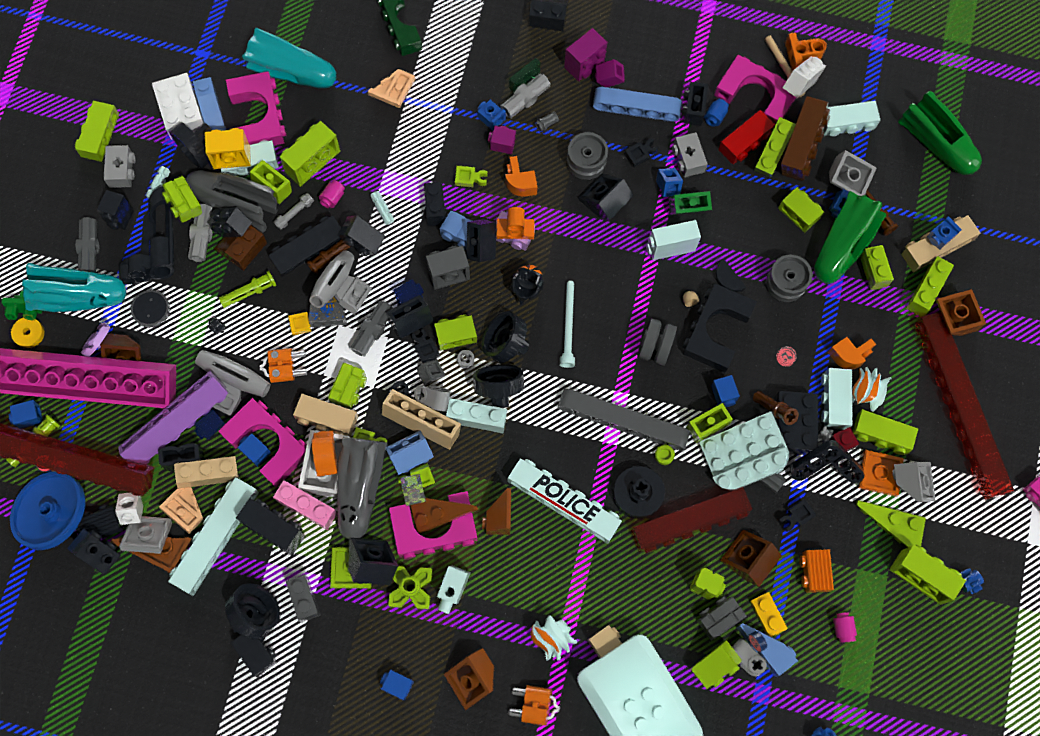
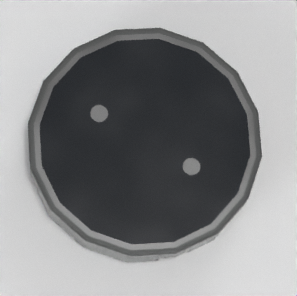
M148 290L138 294L131 305V314L134 320L147 328L159 326L160 323L165 322L170 313V304L167 298L155 290Z

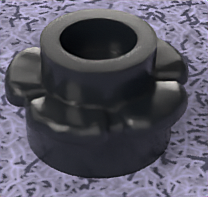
M215 317L208 321L210 324L208 328L216 334L224 332L223 330L226 325Z

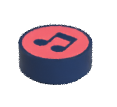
M754 631L748 635L749 641L756 651L761 653L767 649V642L760 632Z

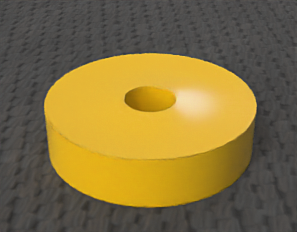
M21 318L13 325L11 336L13 341L20 347L33 348L43 340L44 327L36 319L26 320ZM30 330V334L25 335L26 331Z

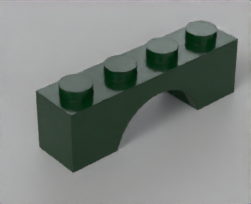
M377 0L379 7L382 6L384 9L382 11L384 20L390 24L388 25L389 33L395 37L393 41L396 50H400L402 56L421 51L422 43L416 26L406 25L397 18L399 11L405 7L404 0Z

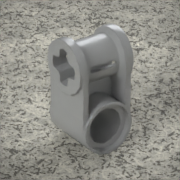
M419 385L415 388L414 397L417 402L427 405L434 410L447 411L451 391L436 385H429L428 387Z
M739 638L732 646L742 659L739 666L751 676L761 675L766 670L767 664L765 659L745 640ZM758 662L760 664L758 666L759 669L753 670V663Z

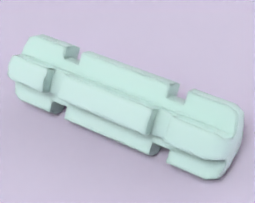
M164 166L159 168V174H156L150 185L151 189H148L146 193L148 199L155 189L163 187L166 181L165 178L170 173L168 168Z
M379 191L373 192L371 199L375 203L386 225L393 223L394 217L390 213Z

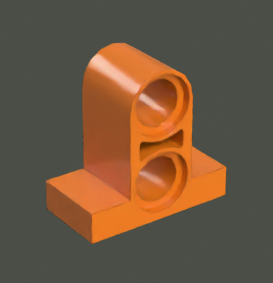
M789 33L785 45L792 72L811 56L821 59L827 47L825 41L822 39L798 41L796 33Z
M509 208L507 210V219H497V239H534V219H525V210L523 208Z

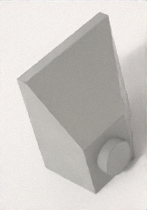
M845 150L836 156L829 171L830 183L848 192L852 191L862 196L865 195L877 168Z
M931 462L894 464L893 478L900 488L917 502L936 501Z

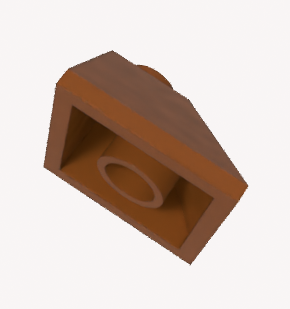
M507 488L487 510V517H483L482 529H486V535H510L511 488Z
M483 648L471 654L444 674L465 710L493 691L494 665Z

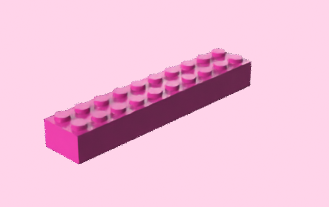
M0 348V393L166 408L176 399V364Z

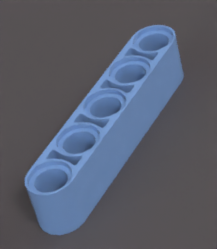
M598 87L595 89L593 107L596 110L678 121L681 115L682 101L675 97Z

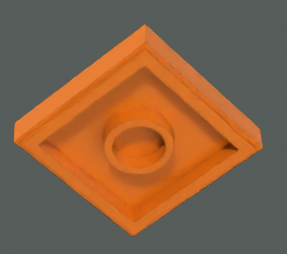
M865 450L862 459L864 479L859 482L858 488L895 497L899 496L900 487L893 478L894 464H903L904 458Z

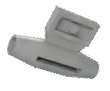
M342 251L327 265L320 275L309 299L314 307L322 308L335 296L339 304L355 315L372 287L358 277L348 276L354 262V256L351 252Z
M201 350L195 359L196 365L207 373L211 371L226 387L228 391L226 398L222 402L216 403L213 408L231 417L241 401V391L265 397L270 389L271 384L257 373L224 356Z

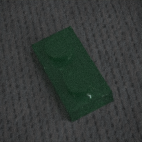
M535 58L510 77L509 88L515 92L520 85L526 84L531 78L534 79L538 76L541 62Z

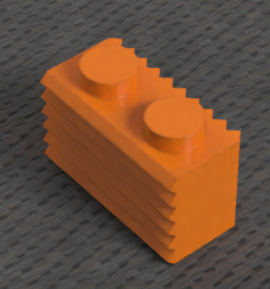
M830 550L804 551L802 556H800V566L804 568L802 587L806 588V593L833 591Z

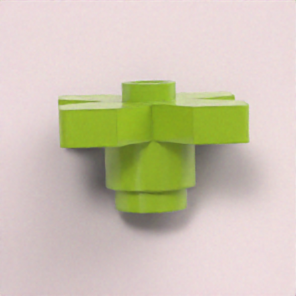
M398 566L393 581L399 585V588L389 594V607L402 608L411 599L417 609L428 610L430 607V596L421 588L432 581V569L419 568L413 576H410L404 566ZM414 585L415 588L412 591H408L407 587Z

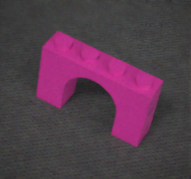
M737 55L717 86L714 96L730 104L742 86L752 83L759 84L765 87L771 95V103L764 114L777 124L779 117L784 119L796 97L783 89L786 81L779 75L773 74L764 67L754 64L746 57Z
M269 71L227 79L226 84L232 104L260 101L268 106V112L260 122L236 127L244 130L249 144H257L264 140H272L274 146L284 144L283 137L286 136L284 125L281 126L280 123L283 120L281 109H277L280 101L278 94H274V89L277 88L275 78L270 77Z
M252 398L218 432L235 449L240 445V441L245 436H249L257 430L268 429L277 433L280 440L279 449L276 455L260 470L261 474L277 488L304 461L307 444L301 439L297 441L293 437L295 433L288 426L282 427L279 424L281 420L274 413L270 415L266 411L268 408L260 400L256 402Z
M468 491L448 495L449 501L470 504ZM409 504L389 508L398 555L403 557L404 560L415 558V554L419 553L430 555L435 553L437 549L443 548V551L455 549L454 546L460 544L463 547L474 545V541H478L472 513L453 520L450 529L443 536L429 539L421 536L415 530Z

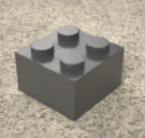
M452 246L446 251H435L426 256L428 272L434 290L470 280L469 263L463 246Z

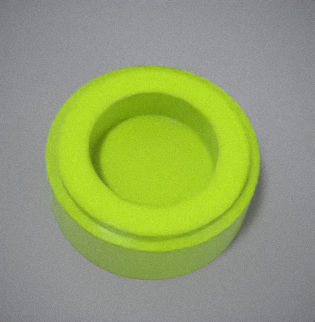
M661 445L655 451V459L661 465L670 464L675 457L673 448L668 445Z

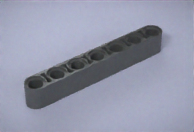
M571 389L563 390L558 404V408L564 412L661 445H668L679 451L685 450L690 431L686 428Z

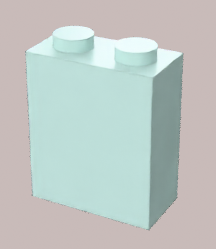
M696 220L652 229L651 235L648 237L649 242L646 244L647 253L651 255L652 260L696 251L701 238Z

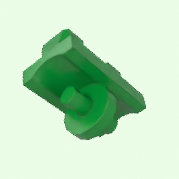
M23 290L20 292V295H14V298L2 299V304L5 307L4 315L8 320H16L18 313H23V317L26 320H35L37 313L42 314L43 312L41 310H26Z

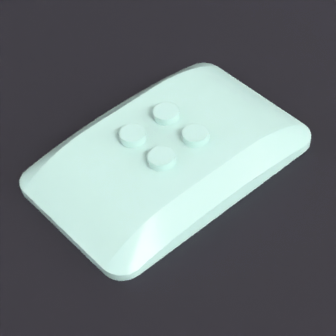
M643 635L633 636L583 669L578 675L580 688L609 736H703L702 728L651 642Z

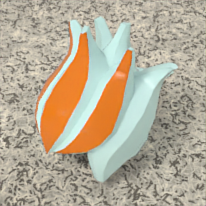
M865 367V373L862 368H859V379L852 388V402L854 403L855 400L858 404L870 402V409L874 412L878 406L883 404L887 392V384L892 378L888 377L880 381L881 374L877 375V368L872 373L868 367Z
M552 616L547 617L544 627H540L539 622L536 620L530 632L532 641L545 651L546 660L551 659V656H556L557 660H561L562 648L569 653L568 643L577 644V641L569 634L571 627H568L564 620L555 622Z

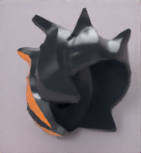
M534 265L522 266L513 273L512 283L508 287L513 294L517 295L520 305H522L525 300L534 299L543 290V275Z

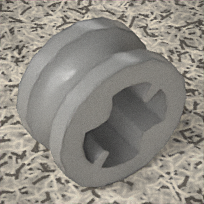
M469 350L459 352L457 356L458 365L463 369L471 368L474 364L473 353ZM463 356L470 357L469 363L461 362Z
M824 426L818 435V442L822 441L824 443L828 441L834 430H828L827 426Z

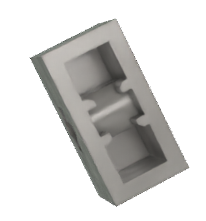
M697 133L676 137L674 145H672V151L674 156L677 155L679 171L683 173L684 177L704 173L708 164Z
M128 145L106 146L104 181L109 188L131 187L132 180L135 177L134 170L132 169V164L135 163V154Z

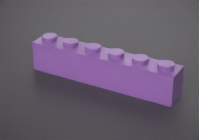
M209 371L118 447L120 455L136 470L146 466L150 458L158 454V450L166 447L171 441L177 440L186 428H191L198 418L210 412L211 407L216 403L222 402L228 394L226 387Z

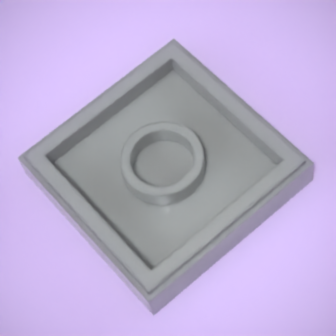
M142 516L141 523L128 524L120 543L121 551L161 554L172 525L171 518Z

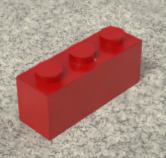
M759 110L721 141L718 150L733 165L738 160L741 162L747 157V153L750 150L755 151L760 146L761 141L770 138L776 124Z

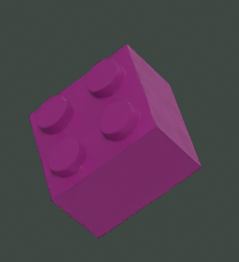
M592 28L566 49L564 68L578 82L583 78L586 79L596 68V65L605 62L607 41Z

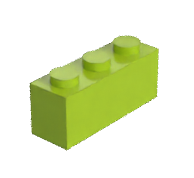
M93 101L91 107L88 108L87 119L82 124L80 138L75 143V149L81 157L102 162L106 146L109 144L119 116L114 105Z
M779 117L754 171L770 178L772 177L796 124Z
M937 256L929 265L906 309L923 318L930 311L954 265Z
M862 409L856 416L852 432L859 441H869L875 443V446L879 448H889L894 450L893 452L896 454L905 455L913 450L918 428Z

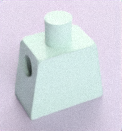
M453 565L448 566L437 596L442 599L438 610L449 614L453 603H459L471 572ZM449 587H452L455 591L453 596L448 593Z

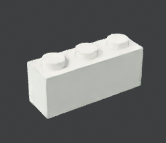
M811 56L793 70L783 89L798 98L815 84L826 66L822 64L823 62L819 58Z

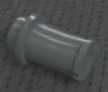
M553 111L543 118H538L535 126L540 132L546 131L549 126L558 122L559 118Z

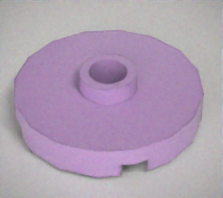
M105 322L101 323L97 327L99 331L90 335L82 348V355L91 356L97 348H100L101 342L110 329L108 324Z

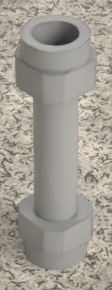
M308 193L302 195L299 198L300 201L283 216L279 215L273 221L280 230L288 225L287 222L304 207L308 208L312 205L314 200Z

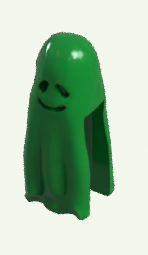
M928 91L925 93L917 106L912 103L902 114L903 117L898 120L900 125L907 128L925 147L955 172L962 175H970L980 168L982 159L978 149L974 146L961 123L949 108L936 98L934 92Z
M849 191L847 199L824 242L814 266L815 276L820 282L833 284L838 281L870 245L882 221L886 218V213L880 211L882 202L874 201L866 195L861 196Z

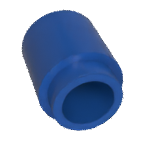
M722 99L714 101L704 116L706 123L710 126H719L728 112V103Z

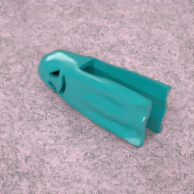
M255 28L252 38L248 41L246 53L242 56L243 60L248 61L246 66L248 70L258 73L269 71L271 78L316 88H329L336 81V71L329 62L259 28Z
M33 263L26 265L28 280H22L25 308L28 311L68 312L115 306L124 301L127 292L124 283L114 276L68 268L40 266Z

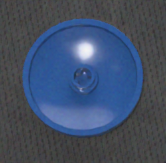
M57 471L41 474L31 480L20 491L11 509L10 527L15 539L22 545L34 550L50 549L64 542L75 531L84 513L85 494L81 484L70 475Z

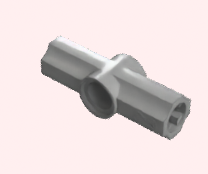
M539 74L528 84L520 85L514 92V95L501 105V109L506 111V117L512 118L523 108L531 107L536 102L537 97L547 90L551 83L544 74Z
M200 204L202 214L195 217L194 224L190 226L189 236L191 242L188 258L195 262L205 261L208 242H211L212 227L207 222L211 218L210 214L214 209L207 204Z

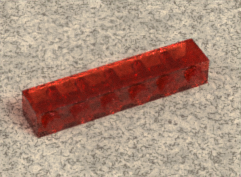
M742 487L635 526L631 532L639 552L645 551L648 554L656 551V547L663 544L664 547L674 544L675 540L681 537L682 540L693 537L695 532L700 531L701 534L712 530L711 526L718 524L719 527L729 524L733 518H737V520L748 517L752 507Z

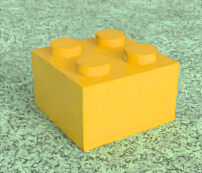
M232 128L225 131L212 130L211 132H205L206 154L213 169L251 166L250 145L243 129Z

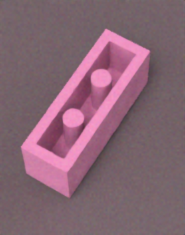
M284 480L273 496L278 503L325 530L329 529L338 514L334 508Z

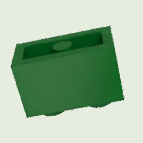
M710 191L678 194L668 197L670 215L712 210Z

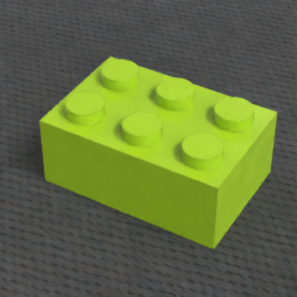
M322 121L312 125L304 136H300L295 141V144L282 152L280 159L285 173L301 187L340 152L336 134Z
M912 545L901 550L889 569L891 572L940 605L955 600L966 582L961 577V573L947 568L942 560L937 557H931L919 545Z

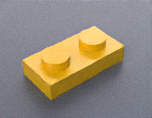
M769 592L750 601L766 635L772 637L788 629Z

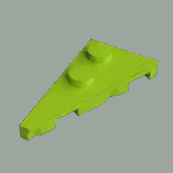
M859 500L856 501L855 506H858L861 512L874 519L878 526L888 534L893 535L899 543H903L906 547L912 545L921 546L926 518Z

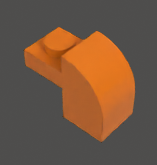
M517 156L510 157V164H507L508 174L505 175V184L508 190L514 195L521 197L537 195L535 171L520 172Z
M846 337L834 345L827 353L840 367L856 369L862 366L866 361L865 358L873 353L871 349L876 343L871 338L856 348L849 338Z
M321 431L313 433L312 450L317 477L337 474L334 432Z

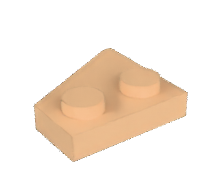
M398 69L390 77L383 79L380 85L374 89L370 88L368 95L400 108L415 81V76Z
M191 487L176 489L159 506L166 515L188 534L203 521Z

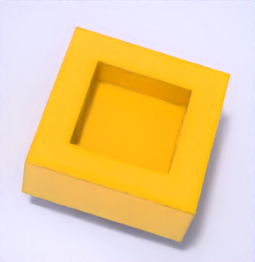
M308 312L289 315L293 336L312 332Z

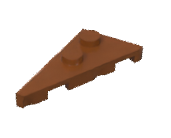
M418 496L408 497L418 533H424L478 510V507L472 504Z
M167 537L161 554L129 552L171 573L175 567L179 566L181 556L189 548L192 539L189 537ZM114 538L111 540V543L120 547L123 538Z

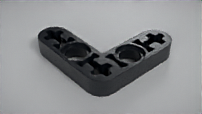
M835 440L824 442L790 466L791 476L797 481L808 478L830 463L851 483L861 482L864 479V471L862 466ZM813 458L821 459L818 463L810 462ZM842 459L848 460V462L843 465L838 463Z

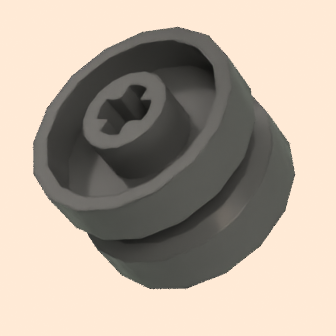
M583 132L571 139L568 146L567 166L575 177L591 180L603 173L608 157V146L605 140L600 135L592 132Z
M790 254L780 257L775 261L766 278V286L769 293L779 301H796L802 297L812 282L813 273L811 266L805 259L797 255Z
M651 318L648 330H645L639 358L648 361L651 359L653 351H656L655 363L665 366L677 326L667 324L661 334L659 333L662 325L661 321Z

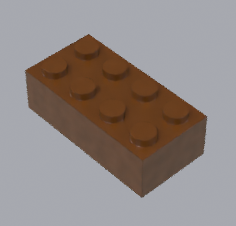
M806 96L781 163L783 176L804 181L805 176H809L812 167L810 166L811 159L815 160L818 152L817 145L822 142L824 126H827L830 120L829 114L831 109H828L827 101Z

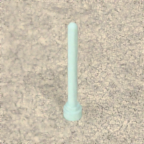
M571 280L567 282L564 353L560 357V366L564 368L575 366V357L572 354L574 282Z

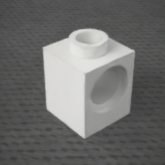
M139 492L118 495L115 511L120 525L141 523L143 503Z

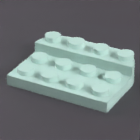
M768 412L699 442L714 481L720 487L727 490H739L773 474H778L783 471L789 459V450L772 412Z

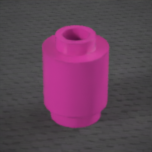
M336 180L329 182L319 196L321 205L325 208H334L344 194V186Z
M849 612L837 614V618H833L836 638H839V643L856 641L855 636H857L854 616H849Z

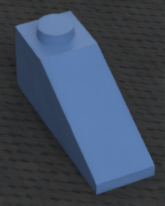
M211 77L193 81L204 124H208L212 130L225 131L226 128L218 97Z
M742 623L736 628L754 649L748 635L758 630ZM760 632L767 642V649L761 653L756 652L765 659L767 668L774 677H778L798 661L795 658L796 653L790 646H786L784 643Z

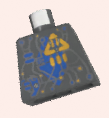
M335 296L322 308H316L310 304L309 323L311 328L347 325L344 307L339 304Z

